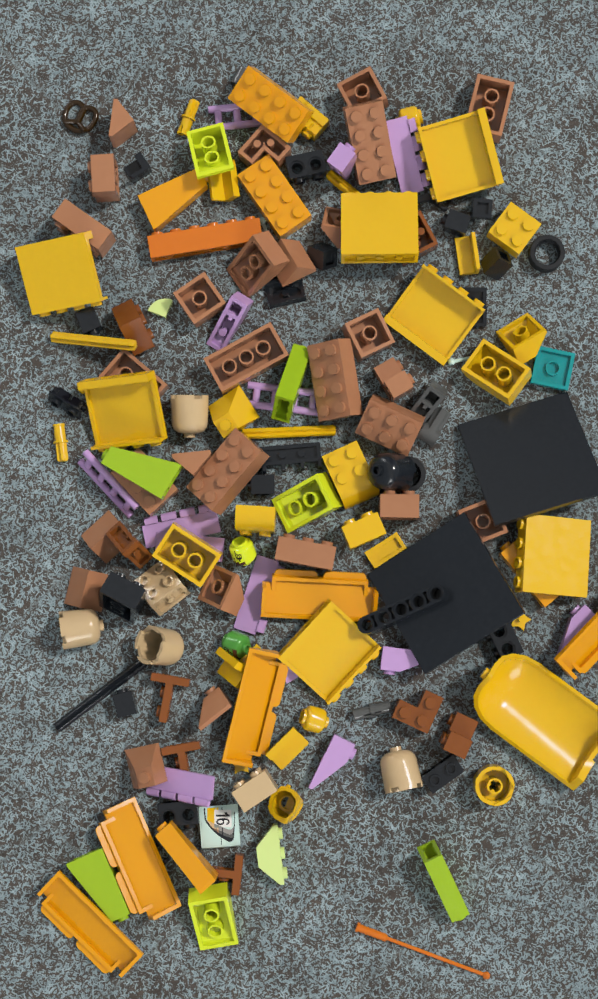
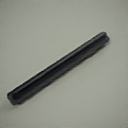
M139 660L135 661L54 723L56 730L59 732L63 731L148 666V664H143Z

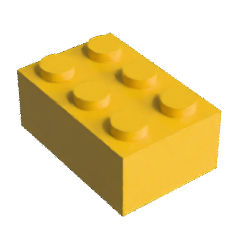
M174 522L152 556L194 584L202 587L223 552Z

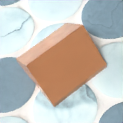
M113 99L108 136L113 147L117 148L138 131L130 114L118 99Z
M280 239L277 242L290 260L282 271L276 275L282 287L316 272L314 264L300 241Z
M211 450L174 453L172 458L195 477L213 454Z
M110 510L81 535L90 549L106 564L120 552L106 535L119 522Z
M73 566L64 604L102 612L99 591L106 581L108 574Z

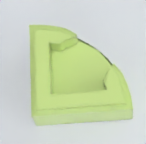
M159 299L149 307L148 311L166 318L173 300Z

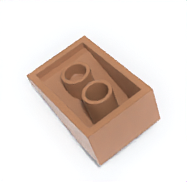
M268 230L252 235L226 270L243 295L250 298L279 274L290 260Z

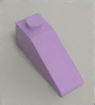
M340 142L328 158L327 163L331 170L347 181L357 158L354 152L356 149L347 142L345 145Z
M238 291L230 297L206 344L217 351L227 346L254 301Z
M585 604L581 606L576 605L570 611L572 615L568 618L557 654L595 615Z
M382 646L380 670H384L383 674L395 675V671L401 672L419 665L411 649Z
M334 733L308 788H315L345 765L348 759L352 760L357 751L354 748L355 743Z

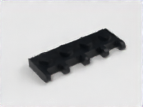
M320 442L260 447L270 456L261 466L263 474H267L266 466L281 465L282 472H286L285 465L301 464V471H304V463L317 462L318 469H322Z

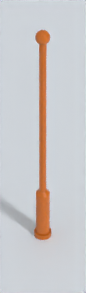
M357 922L355 932L363 933L384 942H393L481 975L486 980L490 978V973L487 971L481 972L388 937L386 933Z

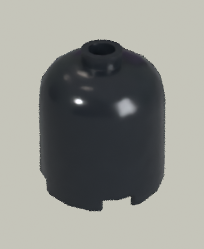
M380 453L370 461L367 473L373 486L382 490L403 492L413 485L414 481L412 480L414 473H416V467L413 460L404 454Z

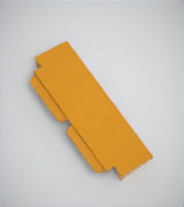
M279 568L272 573V582L262 581L260 616L310 619L329 598L350 619L358 622L363 616L377 611L379 593L376 587H368V578H366L364 573L326 571L323 576H319L314 570Z
M598 612L554 657V660L562 670L574 680L577 676L572 672L573 669L580 674L586 673L598 661Z
M253 647L248 649L221 759L224 763L252 768V755L261 757V754H266L269 750L276 721V714L272 712V709L280 704L288 673V667L281 661L276 660V658L280 657L278 651Z
M132 797L103 810L102 812L106 820L98 823L99 826L96 827L95 832L109 865L118 868L119 872L116 873L115 879L130 913L141 914L146 912L149 920H156L181 907V902L136 798Z
M60 870L37 893L39 897L42 894L47 897L41 903V912L66 937L72 938L74 936L78 940L76 942L77 948L103 973H112L118 967L121 970L119 976L122 978L143 956L144 953Z

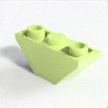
M273 823L256 846L258 868L280 885H284V879L288 878L287 866L283 867L282 859H286L285 849L280 847V839H283L282 827H278V823Z

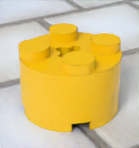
M488 764L481 767L475 773L473 789L482 802L492 806H500L511 799L515 784L513 777L506 769L496 764ZM491 781L498 782L495 789L489 787Z

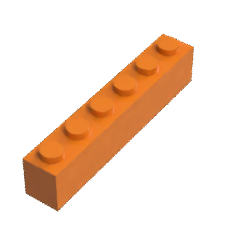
M249 216L241 221L230 219L222 224L212 222L204 227L194 225L186 230L176 228L168 233L153 232L150 236H147L150 258L152 262L242 248L252 235L261 233L262 230L260 218Z

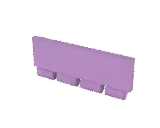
M407 116L386 121L400 191H424L423 187L429 186L430 182L427 181L425 172L421 174L419 170L426 169L425 162L422 163L420 154H415V151L422 150L421 143L417 144L415 135L411 136L412 132L417 131L415 117L407 119Z
M204 504L198 506V514L195 513L194 507L179 510L180 518H177L176 511L160 514L162 522H158L157 515L145 517V525L142 526L146 548L156 547L157 532L167 533L174 522L196 536L219 533L221 529L218 515Z
M257 555L244 594V601L239 609L233 628L256 635V632L264 634L268 621L261 619L260 616L262 581L272 582V573L279 568L285 569L278 566V561Z
M164 766L168 781L146 788V794L174 801L178 799L179 802L195 803L198 806L209 807L210 801L213 800L215 776Z

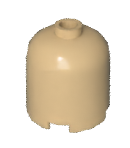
M171 395V422L176 432L184 434V437L195 438V434L206 430L208 425L209 395Z
M80 609L58 612L63 650L88 646L99 641L101 631H104L103 619L99 620L98 614L94 610Z
M148 625L143 631H139L135 639L134 648L138 651V660L143 664L169 666L175 664L182 657L184 641L175 630Z
M401 746L390 748V752L385 754L380 761L385 794L423 787L415 754L410 750H402Z

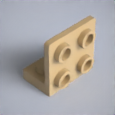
M160 561L134 580L144 586V589H146L145 599L159 616H162L190 594V591L180 581L174 571Z

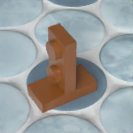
M121 521L117 522L106 533L122 555L130 559L139 569L153 558L152 553L130 533Z
M152 672L151 681L165 683V686H161L160 697L163 699L162 705L157 707L156 717H159L158 722L167 723L174 685L190 687L191 679Z
M197 740L164 746L161 748V754L165 756L177 753L178 757H175L176 768L190 771L187 751L201 749V741Z
M236 852L234 868L212 866L218 872L217 880L229 881V879H233L231 895L239 896L244 853Z

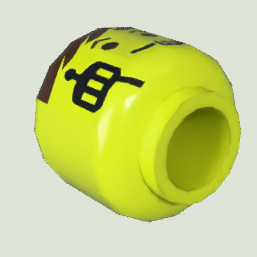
M237 537L233 539L229 546L232 559L238 565H249L256 558L257 552L254 544L247 537Z

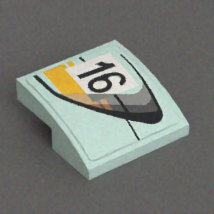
M238 804L199 807L202 849L241 846Z

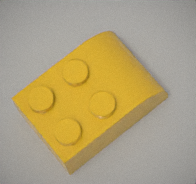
M484 338L461 368L463 374L469 380L509 406L532 377L530 367Z
M357 440L322 456L321 459L345 510L380 495L379 489L373 486L369 480L367 473L368 464Z
M236 505L235 530L239 532L240 536H252V533H259V537H271V534H275V507Z

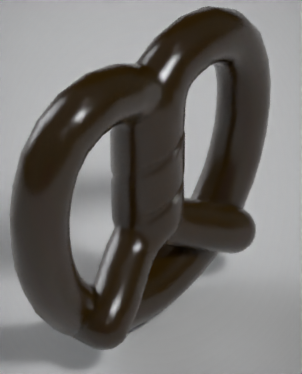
M80 100L68 102L62 113L64 126L76 134H85L91 131L99 119L98 110L91 105H85ZM73 106H79L80 109L75 119H68L70 109ZM91 111L93 119L89 125L84 127L81 122L86 112Z

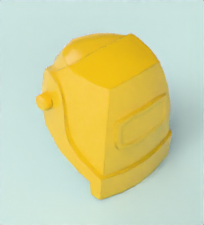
M287 784L286 786H280L270 796L268 809L269 813L276 820L283 824H288L297 817L304 803L297 791L291 789V785ZM285 797H289L285 807H283L282 800Z

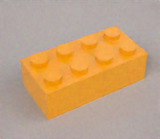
M252 66L246 68L228 96L229 100L287 143L295 142L314 113L312 109Z
M269 154L237 175L239 183L279 240L287 238L312 221V215Z

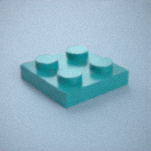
M540 346L534 359L532 377L529 384L568 391L576 353Z

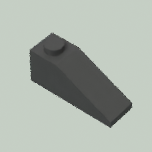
M432 379L409 410L426 417L423 422L424 424L443 401L448 390Z

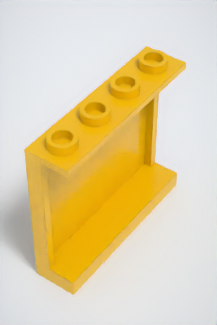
M485 107L461 116L417 127L418 132H415L417 144L421 143L423 151H419L422 163L426 162L425 176L427 181L431 180L432 188L429 190L432 200L436 199V203L504 184Z
M369 191L365 193H341V264L418 263V192L405 191L393 193L386 191L384 193H374Z
M92 231L15 247L32 315L39 314L40 317L51 315V311H56L59 314L67 312V308L71 307L74 310L85 308V304H91V307L102 305V301L108 299V296H102L89 239L93 238Z
M423 264L396 304L386 314L384 320L386 324L444 366L485 312V309L482 308L485 304L477 298L474 300L470 299L467 296L469 292L461 286L458 289L452 285L454 281L446 275L443 278L436 274L438 269L431 264L428 266Z
M154 370L88 378L77 382L78 390H84L94 435L95 445L90 447L91 450L98 449L99 452H104L106 449L109 450L111 446L120 449H126L127 446L140 448L144 444L158 446L168 438Z
M534 515L518 520V537L515 542L517 557L514 561L516 576L513 580L515 592L587 598L591 520Z
M328 598L279 651L280 657L278 659L329 705L331 702L335 703L340 698V693L344 688L347 689L353 684V678L357 674H362L366 670V664L371 659L374 660L380 654L379 650L382 647L368 634L360 632L357 624Z

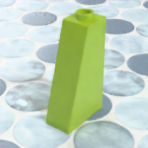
M293 343L275 395L272 419L290 423L309 363L307 347Z
M112 446L109 450L106 449L101 456V463L161 500L165 498L183 468L182 465L175 462Z
M433 839L417 847L452 923L463 920L470 913L435 840Z
M102 847L77 857L66 864L69 871L112 922L116 920L122 922L129 918L130 911L115 879V869L109 865Z

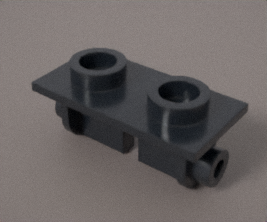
M55 386L52 391H49L48 401H50V404L55 408L63 409L72 418L76 417L80 420L82 412L84 413L88 408L85 402L75 396L71 401L68 400L71 393L61 387Z

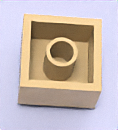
M258 767L250 773V778L245 780L243 777L234 783L231 793L245 813L278 790V785L266 767L263 769Z

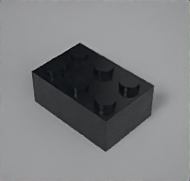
M111 571L99 591L100 607L134 624L145 604L146 589L137 581L131 582L127 580L124 574Z

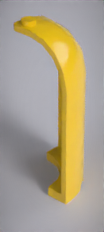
M515 653L504 655L490 669L486 667L480 675L482 680L473 695L474 708L479 718L493 732L574 791L586 779L595 763L593 759L598 753V706L542 664L528 656Z

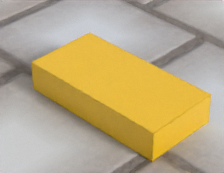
M396 532L364 552V554L375 569L407 549V547Z

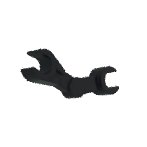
M429 193L418 196V204L428 202L434 204L442 211H448L449 209L442 206V202L436 203V199L432 200Z

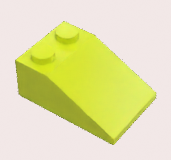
M223 122L186 132L197 179L235 170Z
M327 472L317 473L271 499L287 533H291L343 507Z
M228 883L212 884L202 894L195 887L189 888L188 906L200 950L239 944Z

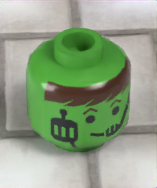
M231 631L225 634L221 642L223 650L237 659L247 655L248 649L251 647L249 637L238 631Z

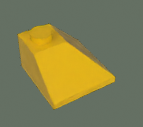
M527 312L496 331V334L508 353L524 364L536 357L547 331Z
M240 385L209 406L213 423L223 438H227L235 428L241 431L260 418Z

